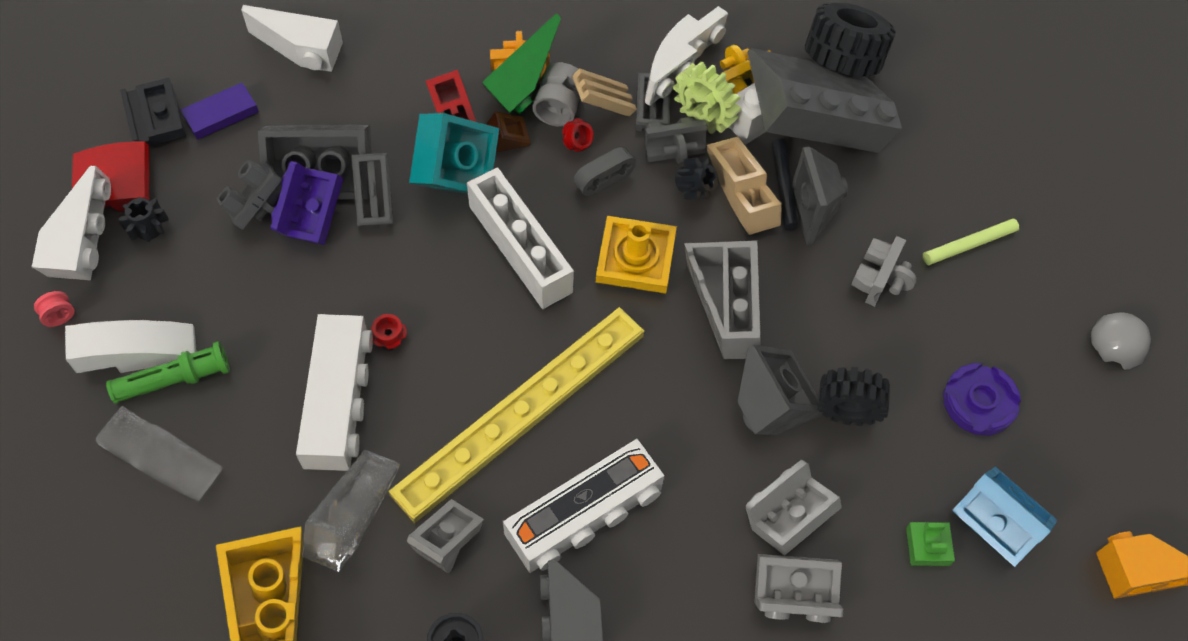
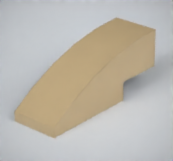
M737 136L708 144L707 152L713 167L717 171L722 189L748 235L781 226V203L766 184L767 173L740 138Z

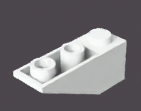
M90 166L38 233L32 268L47 277L91 280L92 271L98 265L99 254L97 244L99 235L103 233L105 228L103 212L105 201L111 195V183L109 181L110 178L96 166Z

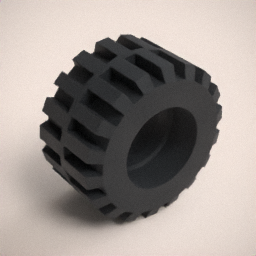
M825 3L817 8L805 43V51L817 63L832 71L850 76L869 77L879 74L882 70L896 30L884 17L867 8L849 3Z

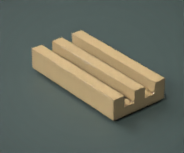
M581 68L572 75L582 102L629 117L637 110L635 104L630 103L633 99L631 94L626 93L629 90L626 84Z

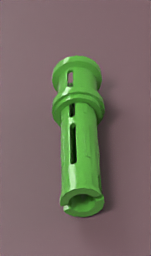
M216 341L213 342V347L194 353L189 351L181 352V355H178L176 360L121 378L108 380L106 387L110 399L114 404H117L129 398L150 393L176 383L186 381L187 384H195L199 382L201 377L220 371L223 374L229 373L230 365L222 343Z

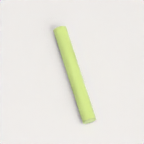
M1012 218L924 252L923 260L926 265H932L1017 232L1019 224L1016 219Z

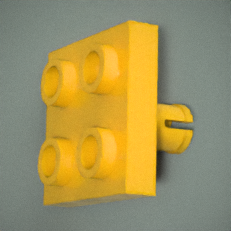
M607 216L595 282L666 294L677 226Z

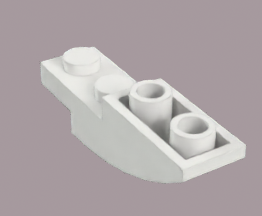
M718 6L699 21L688 14L672 28L662 41L655 55L646 89V104L650 106L659 98H666L677 83L676 76L690 64L694 63L695 59L700 57L708 46L712 43L717 44L723 38L726 32L724 26L728 15L725 10Z

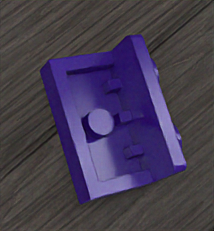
M290 161L288 169L282 177V189L278 203L272 211L271 230L288 238L324 246L344 178L338 174L309 169L297 162Z

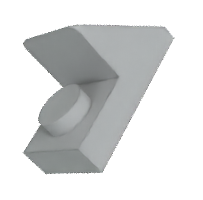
M451 499L408 536L407 543L417 554L445 572L450 573L459 550L480 531L484 519Z

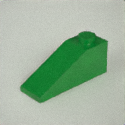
M557 13L482 82L483 87L510 115L515 110L520 115L534 102L530 96L535 92L560 25L561 17Z

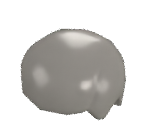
M1117 312L1104 315L1098 319L1091 331L1092 346L1099 352L1104 362L1114 361L1120 363L1124 370L1142 364L1151 346L1149 327L1133 314Z

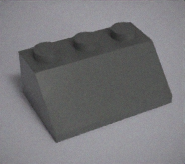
M370 124L266 125L258 130L261 166L265 162L274 167L275 173L281 179L287 171L290 161L297 162L309 169L338 174L344 178L338 199H355L352 155L372 154ZM361 162L363 198L369 199L367 162ZM281 182L276 187L280 192L282 189Z

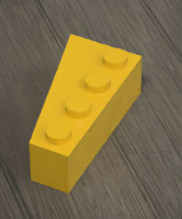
M301 526L216 545L230 641H297L304 550Z

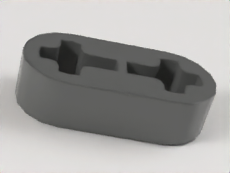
M625 147L615 148L581 167L574 176V184L583 195H594L629 175L635 168L636 159Z

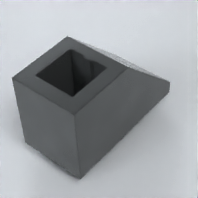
M556 560L548 561V575H540L541 600H549L550 616H542L543 641H603L600 599Z

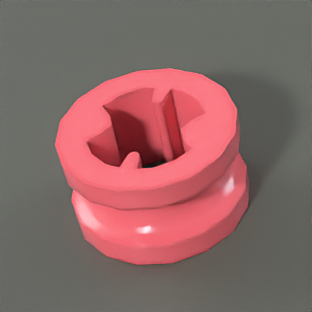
M62 291L48 292L40 296L34 303L35 312L39 315L41 323L47 327L62 325L68 322L75 313L74 307L69 303L68 296Z

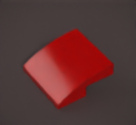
M145 141L106 144L73 154L72 188L90 166H96L110 178L111 195L105 201L104 208L111 206L118 212L125 211L123 205H127L130 201L137 199V197L149 200V145Z

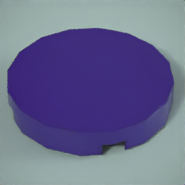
M982 363L961 366L950 376L943 391L944 406L950 418L962 429L975 435L991 436L1006 430L1016 420L1020 411L1019 403L1021 402V397L1014 380L1003 370L994 366L989 368L982 366Z

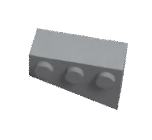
M757 241L684 243L687 267L723 358L746 359L749 347L752 345L761 346Z

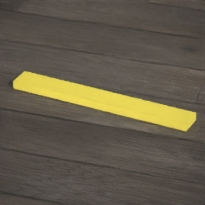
M620 307L617 308L390 489V496L415 524L642 339L645 331Z

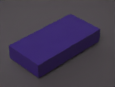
M239 83L180 109L197 140L259 112L256 103L243 83Z

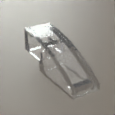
M123 406L119 408L96 437L98 445L159 482L196 501L201 499L223 469V467L157 424L151 425Z

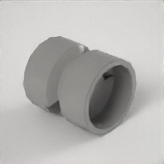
M557 62L548 65L545 69L540 88L533 103L535 116L544 123L559 127L564 126L568 121L572 122L575 118L579 100L581 99L572 77L578 70L575 66Z

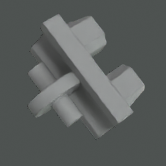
M896 236L893 244L873 238L864 259L880 266L881 269L877 271L861 263L851 284L869 294L865 303L875 307L886 283L891 286L889 291L894 295H899L901 290L908 291L914 288L917 277L911 271V263L903 261L901 265H895L906 242L905 239Z

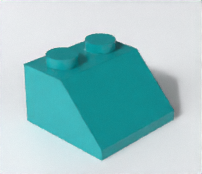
M445 113L419 114L409 183L468 194L467 182L494 169L499 128Z

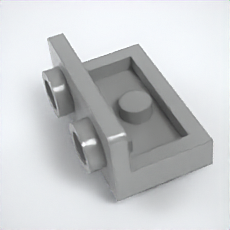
M800 460L791 468L786 469L778 479L763 491L756 493L746 504V511L752 531L784 556L842 508L840 497L811 477L809 464L804 460Z
M758 554L754 603L759 611H764L765 616L772 619L785 620L790 618V614H804L809 621L828 623L831 622V617H843L844 608L839 604L842 562L833 559Z

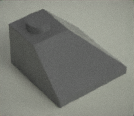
M803 147L793 178L792 188L807 245L815 243L839 211L843 198L847 196L848 187L845 177L840 176L837 163L811 147Z
M752 345L748 348L737 402L744 413L743 420L746 426L755 435H777L822 416L823 412L818 410L819 397L792 350Z

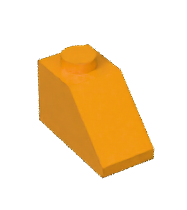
M1130 531L1110 536L1107 539L1109 543L1096 552L1114 599L1188 585V556L1151 534L1133 537Z

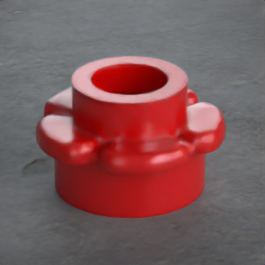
M575 118L572 122L568 121L562 130L565 147L569 150L574 149L575 152L588 148L594 138L592 127L580 118Z
M383 314L377 317L370 329L373 332L372 342L379 348L383 346L386 349L397 348L401 345V340L407 336L405 324H402L400 319L393 314ZM391 331L392 334L386 335L385 332Z

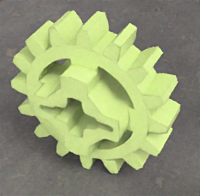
M700 62L698 65L690 64L676 76L677 83L673 86V89L679 94L674 97V100L682 103L680 112L686 113L688 117H693L695 121L704 119L710 134H713L716 130L722 133L738 119L737 114L741 111V107L735 103L741 98L739 95L733 94L732 89L735 87V84L728 83L725 80L726 73L723 72L718 75L714 65L707 69L704 62Z

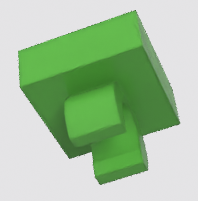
M910 522L907 525L906 531L911 566H951L955 562L950 523Z

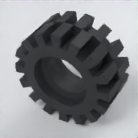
M845 367L838 368V372L833 369L829 370L828 374H823L820 380L818 410L823 412L822 415L824 417H831V420L834 422L843 420V424L850 425V422H856V426H863V422L872 425L875 424V420L882 422L884 417L887 418L889 412V380L883 378V375L880 373L872 375V370L865 369L863 372L858 371V367H851V371H847Z

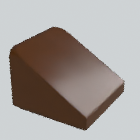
M494 112L486 125L499 128L496 152L527 147L531 144L524 117Z

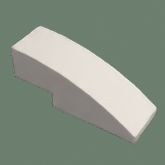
M118 320L65 326L66 361L76 373L116 367L120 373L159 366L178 359V355H181V352H196L195 327L193 324L152 320Z

